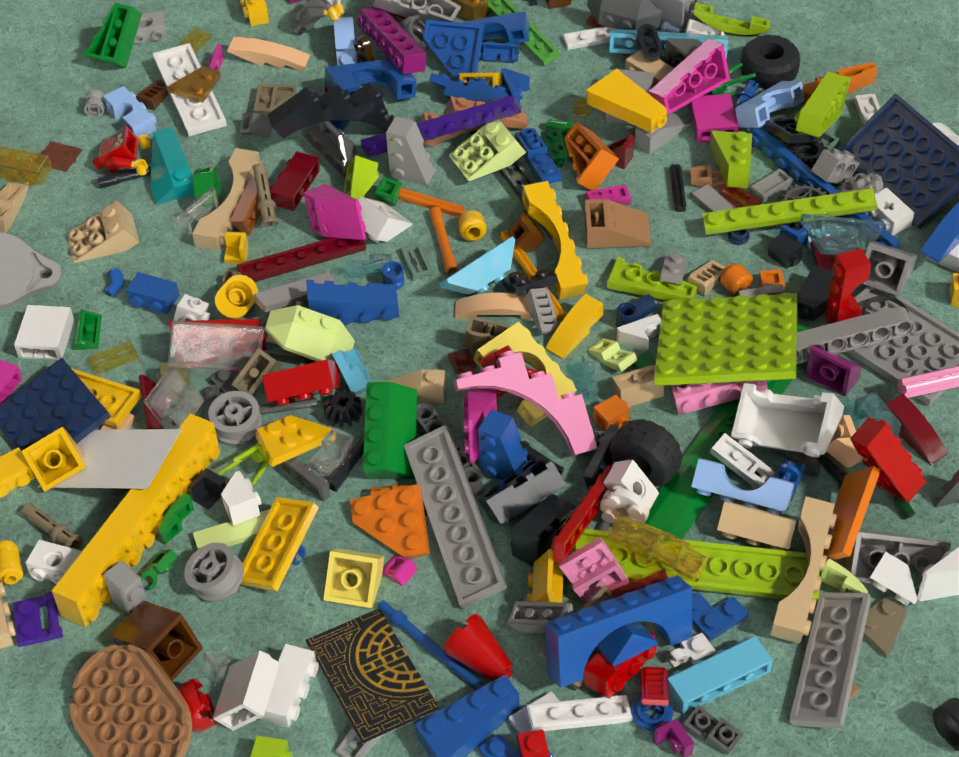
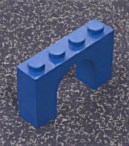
M390 59L325 67V86L328 90L339 85L343 90L347 89L353 94L360 89V84L369 82L385 86L397 100L414 98L416 95V78L412 73L403 74Z

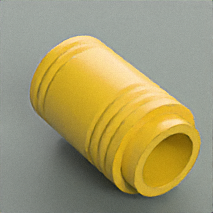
M5 540L0 542V582L12 585L22 579L23 570L18 546L13 541Z

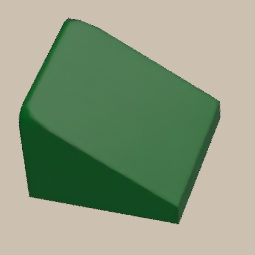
M383 176L374 193L377 200L396 206L402 182Z

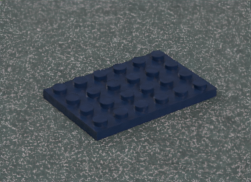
M896 93L839 149L841 152L846 150L855 156L854 160L860 163L855 170L857 173L865 175L873 173V175L878 174L881 176L883 189L888 188L914 212L912 222L918 228H922L959 192V146Z

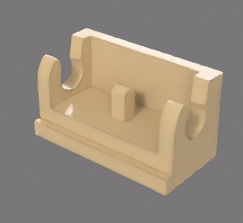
M655 365L612 377L614 395H617L622 401H626L629 407L663 397L664 385L655 386Z

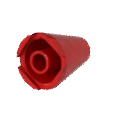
M478 613L473 614L465 620L468 625L466 624L462 628L459 626L444 644L443 647L445 649L443 651L448 656L490 681H494L505 674L509 679L513 674L511 670L513 667L512 662L483 618Z

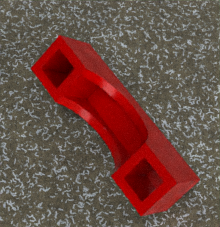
M862 248L837 254L835 257V263L832 266L833 275L832 281H830V292L827 297V310L824 313L827 324L862 315L861 307L854 296L851 295L855 288L869 279L871 262Z

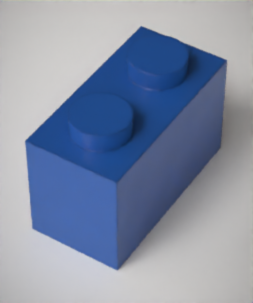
M140 272L136 274L126 289L128 301L132 306L148 308L155 313L162 312L168 314L180 296L177 282Z

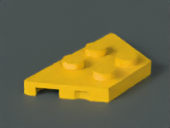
M289 415L258 428L256 439L262 445L263 453L268 454V463L273 467L332 441L337 437L338 431Z

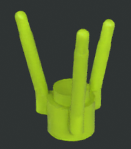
M257 443L233 458V462L217 474L222 475L251 457L256 463L263 462L251 482L252 485H255L269 465V456L263 453L262 445Z

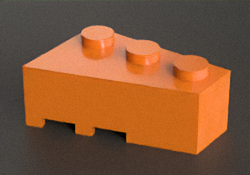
M575 122L564 140L569 156L572 157L574 162L572 167L577 172L578 177H576V181L589 190H597L611 169L614 168L619 158L593 131Z

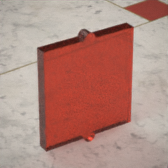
M51 141L45 150L41 151V155L35 164L67 172L71 165L76 162V158L82 152V149Z

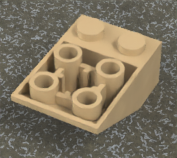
M118 201L107 206L67 233L73 263L125 252L139 243L133 215Z

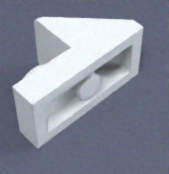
M655 314L617 327L616 341H618V344L641 351L648 350L649 339L656 337L660 333L661 319L659 315Z

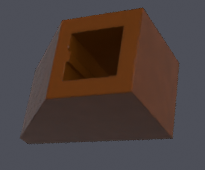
M526 210L522 211L506 232L509 237H514L517 247L528 252L535 251L546 238L533 219L527 214Z

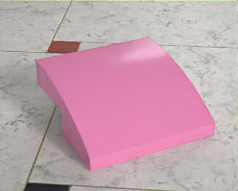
M601 537L568 555L563 563L558 562L559 568L570 580L573 590L585 605L604 585L611 591H614L629 582L620 564Z

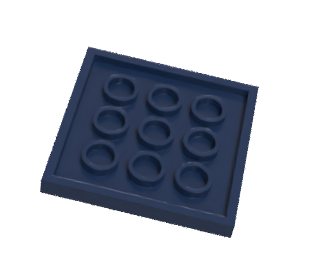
M62 357L0 405V429L16 449L20 448L21 451L61 427H64L77 444L112 417Z

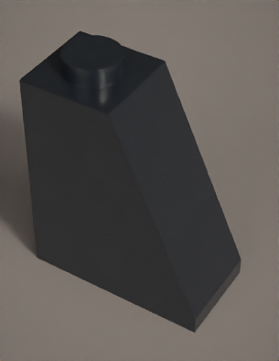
M813 265L797 294L798 318L814 321L825 313L833 272Z

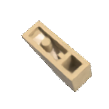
M419 370L383 381H390L417 389V403L445 404V370Z

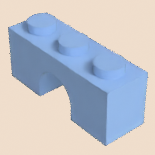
M125 86L103 95L106 109L115 119L123 116L124 125L136 137L142 134L149 135L156 131L155 124L157 121L153 113H149L142 102L139 103L132 91L129 92Z

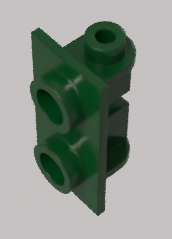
M561 130L541 131L540 133L547 146L550 158L557 168H562L565 159L571 158V156H569Z

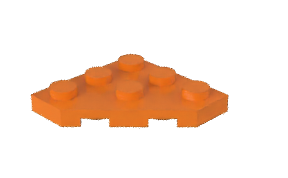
M419 484L350 500L352 522L402 557L412 559L430 555L422 492Z

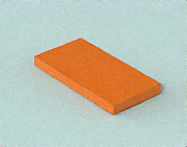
M872 466L845 475L833 509V514H837L834 528H829L828 534L832 535L829 549H824L823 555L827 556L826 562L828 559L837 560L851 556L880 473L878 468Z

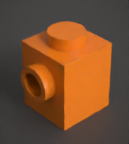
M614 395L594 406L593 420L603 431H607L610 424L618 425L620 429L622 425L629 421L631 410L626 401H622L617 395Z

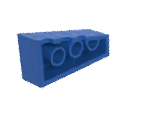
M505 674L416 723L417 739L429 757H467L474 748L484 742L494 730L498 729L509 716L513 715L520 708L519 693Z

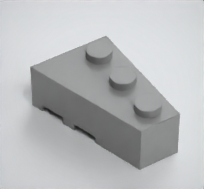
M395 116L386 132L390 176L396 180L403 179L428 185L436 171V167L432 166L429 160V151H425L423 146L424 140L414 120Z

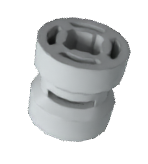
M90 90L86 94L84 111L88 116L103 115L105 108L103 95L105 94L102 91Z

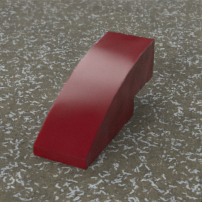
M904 394L885 404L883 416L899 430L898 435L930 465L948 454L931 424Z

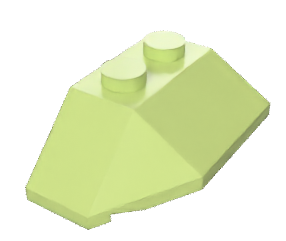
M299 305L270 311L265 331L284 350L318 362L327 359L335 361L332 354L339 350L347 352L353 349L355 342L340 320Z

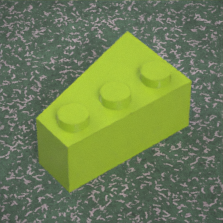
M711 131L709 150L715 158V164L720 168V174L727 187L748 188L752 147L751 133L742 131Z

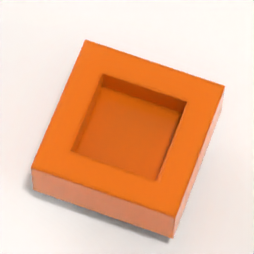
M781 269L759 271L761 287L767 284H782L783 289H785Z

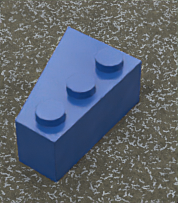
M491 409L478 429L480 470L487 478L493 479L495 477L504 480L528 462L526 458L528 452L525 448L522 449L520 444L522 438L513 417Z

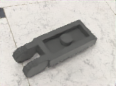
M297 456L282 462V468L322 502L330 498V485L324 477H319L313 473V470L307 464L299 462Z

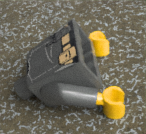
M309 0L295 16L297 21L291 28L300 35L305 28L309 30L321 17H326L328 14L330 20H336L340 17V14L344 13L343 5H332L328 0Z

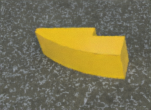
M585 293L558 326L545 350L564 359L590 333V328L603 316V303Z

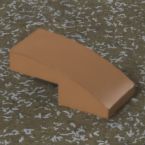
M711 165L690 167L692 185L703 187L709 184L712 188H734L727 187L720 174V170L712 171Z

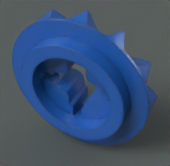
M641 695L632 704L631 714L633 721L638 724L640 729L645 728L649 732L655 730L659 724L665 721L670 722L673 717V707L669 700L667 706L654 705L655 712L659 714H655L653 720L650 719L649 713H645L649 712L651 705H643Z

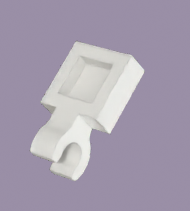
M700 633L681 642L680 648L670 653L673 658L669 661L674 668H677L688 661L692 664L699 660L705 661L716 654V650L704 634Z

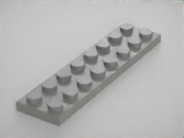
M444 425L405 444V451L416 482L421 487L422 499L459 605L464 609L507 589L505 579L449 428Z

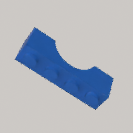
M526 11L460 22L484 25L483 40L501 37L514 44L529 41L530 25Z

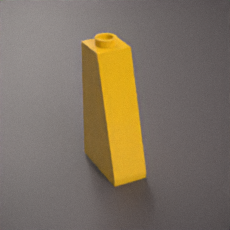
M615 69L586 89L588 105L648 132H654L656 129L663 127L667 122V108L618 69Z

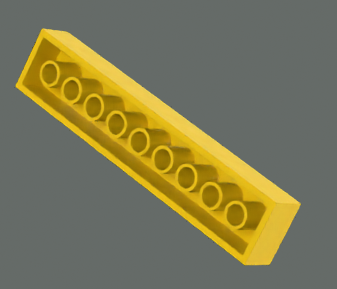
M190 413L178 428L182 430L149 488L131 489L52 590L61 617L84 628L98 618L104 603L111 601L104 573L120 561H123L130 568L138 565L144 550L153 545L155 536L159 532L160 524L172 504L183 493L189 495L188 486L205 468H208L211 461L218 459L220 448L213 422Z

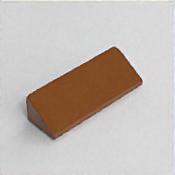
M255 178L249 179L230 219L237 229L248 236L251 235L260 216V211L257 210L259 198Z

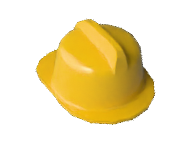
M244 275L232 276L215 295L217 310L222 315L233 319L245 315L255 303L253 297L255 293H258L256 283Z

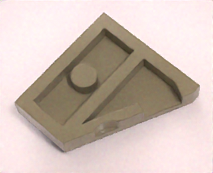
M258 84L253 112L268 117L267 114L296 94V85Z
M890 595L869 609L863 637L885 658L890 655L907 611Z

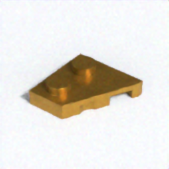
M202 66L168 86L169 93L203 103L221 78V73L218 70Z

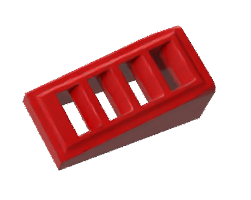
M642 667L641 700L643 705H668V673L665 667Z

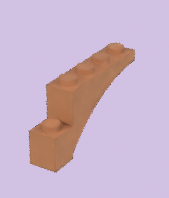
M450 97L442 115L423 112L419 123L485 103L467 100L462 97ZM521 110V113L512 117L499 119L507 128L526 129L528 125L524 110ZM485 124L457 131L453 134L443 135L432 140H426L423 144L438 146L439 143L457 135L479 130Z

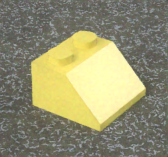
M340 548L330 551L324 600L373 608L382 578L385 556Z

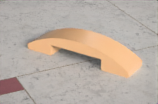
M513 293L473 295L456 301L455 319H468L469 317H477V315H521V319H532L523 300L525 295L517 296Z

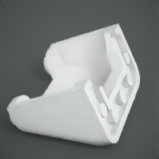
M744 383L731 437L744 448L760 446L804 452L807 456L817 458L825 454L842 418L844 405L832 393L822 392L821 397L814 395L813 399L773 394L768 389H765V392L756 391L755 384Z

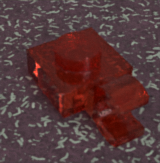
M468 348L448 354V360L455 374L471 371L472 375L475 374L476 362L473 360V356Z

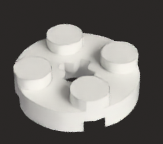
M616 488L615 492L608 490L600 502V508L603 512L601 515L602 519L607 523H613L625 528L629 532H637L638 528L645 524L649 516V508L647 504L645 507L641 503L642 498L639 495L623 488Z

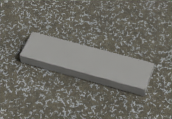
M326 272L255 293L253 300L266 313L295 304L296 301L308 300L306 280H314V283L324 284L325 281H334V284H339Z

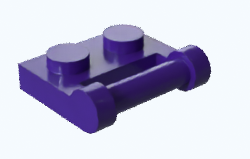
M52 591L46 592L40 597L13 602L18 647L63 637V630L59 626L57 604ZM47 605L49 628L47 631H43L40 607Z

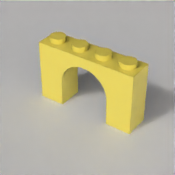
M519 322L479 348L473 358L482 369L480 359L510 345L515 354L522 353L525 363H528L540 372L544 371L545 375L552 373L559 400H562L561 395L570 392L576 393L577 391L573 381L566 378L560 371L559 365L549 358L543 346L537 344L531 337L530 331ZM523 400L517 409L519 415L531 427L547 417L542 410L527 400Z

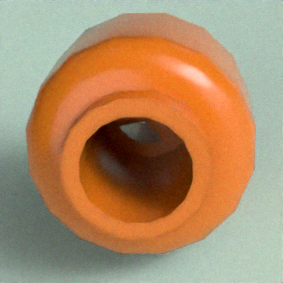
M732 263L721 271L720 283L731 295L737 296L739 291L745 288H752L753 276L743 265Z

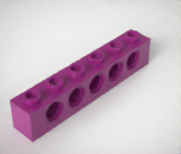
M377 7L360 8L359 16L357 17L358 26L403 74L425 71L426 52L385 10Z

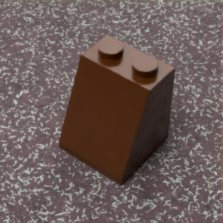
M143 601L110 635L117 646L130 644L151 654L171 681L203 649L181 613L147 601Z

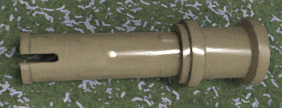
M257 163L252 167L259 198L257 210L260 211L261 227L279 224L274 210L276 204L274 200H271L265 163Z
M28 503L23 507L22 516L46 532L54 544L69 548L71 546L72 549L76 550L82 546V537L70 532L69 527L65 524L56 523L32 503Z

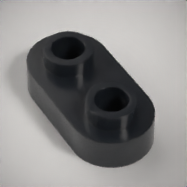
M651 24L641 25L637 30V40L642 55L647 61H657L662 56V45L657 30Z

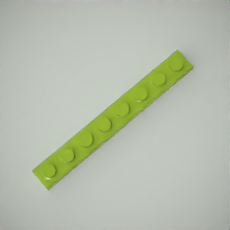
M870 188L702 213L705 235L874 211L877 210V202L874 190Z

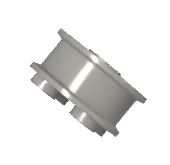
M243 391L226 392L218 396L209 407V421L214 423L217 439L225 444H244L256 437L257 429L262 427V417L259 412L258 402L249 393Z
M210 543L199 548L189 558L184 571L187 584L195 589V592L201 599L210 602L222 600L236 593L244 576V566L241 560L234 555L229 546L223 543Z

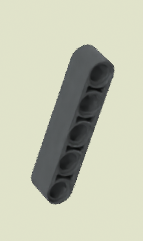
M420 404L417 406V431L421 436L446 425L431 405ZM450 430L474 496H477L483 489L482 472L475 462H470L469 454L465 453V449Z

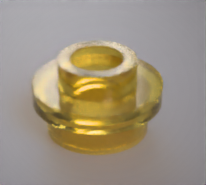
M586 98L577 99L573 104V112L578 116H587L592 112L593 107L587 104Z

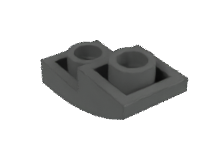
M697 705L682 725L685 730L727 755L743 735L724 718L718 721L699 705Z

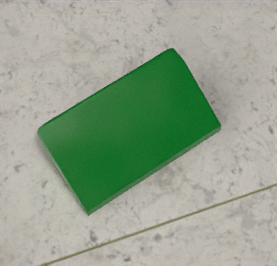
M83 309L79 311L76 317L72 350L98 349L102 315Z

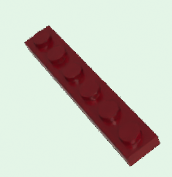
M332 237L237 264V270L241 275L247 276L256 282L366 250V244L364 240Z

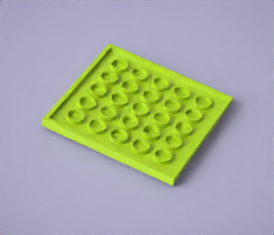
M797 293L663 301L654 374L655 386L796 379Z

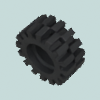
M823 142L791 143L789 146V151L811 169L822 151L826 149ZM801 153H810L814 156H804Z

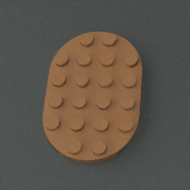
M130 644L111 645L90 657L78 672L72 688L75 690L73 703H70V715L76 731L93 756L185 757L192 735L191 713L184 697L155 658L147 651Z

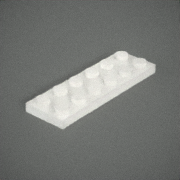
M190 43L152 53L167 90L170 84L201 67ZM212 91L203 103L169 93L188 137L227 126L226 119Z

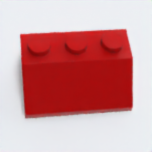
M327 359L262 375L267 401L275 403L276 406L289 404V399L293 398L301 401L310 399L311 394L318 392L320 396L333 393L332 389L339 388L340 369L336 361Z

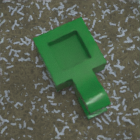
M172 549L161 550L145 567L146 570L138 574L141 580L145 579L146 576L149 578V583L145 586L146 590H151L157 585L158 574H165L173 567L172 562L178 556Z

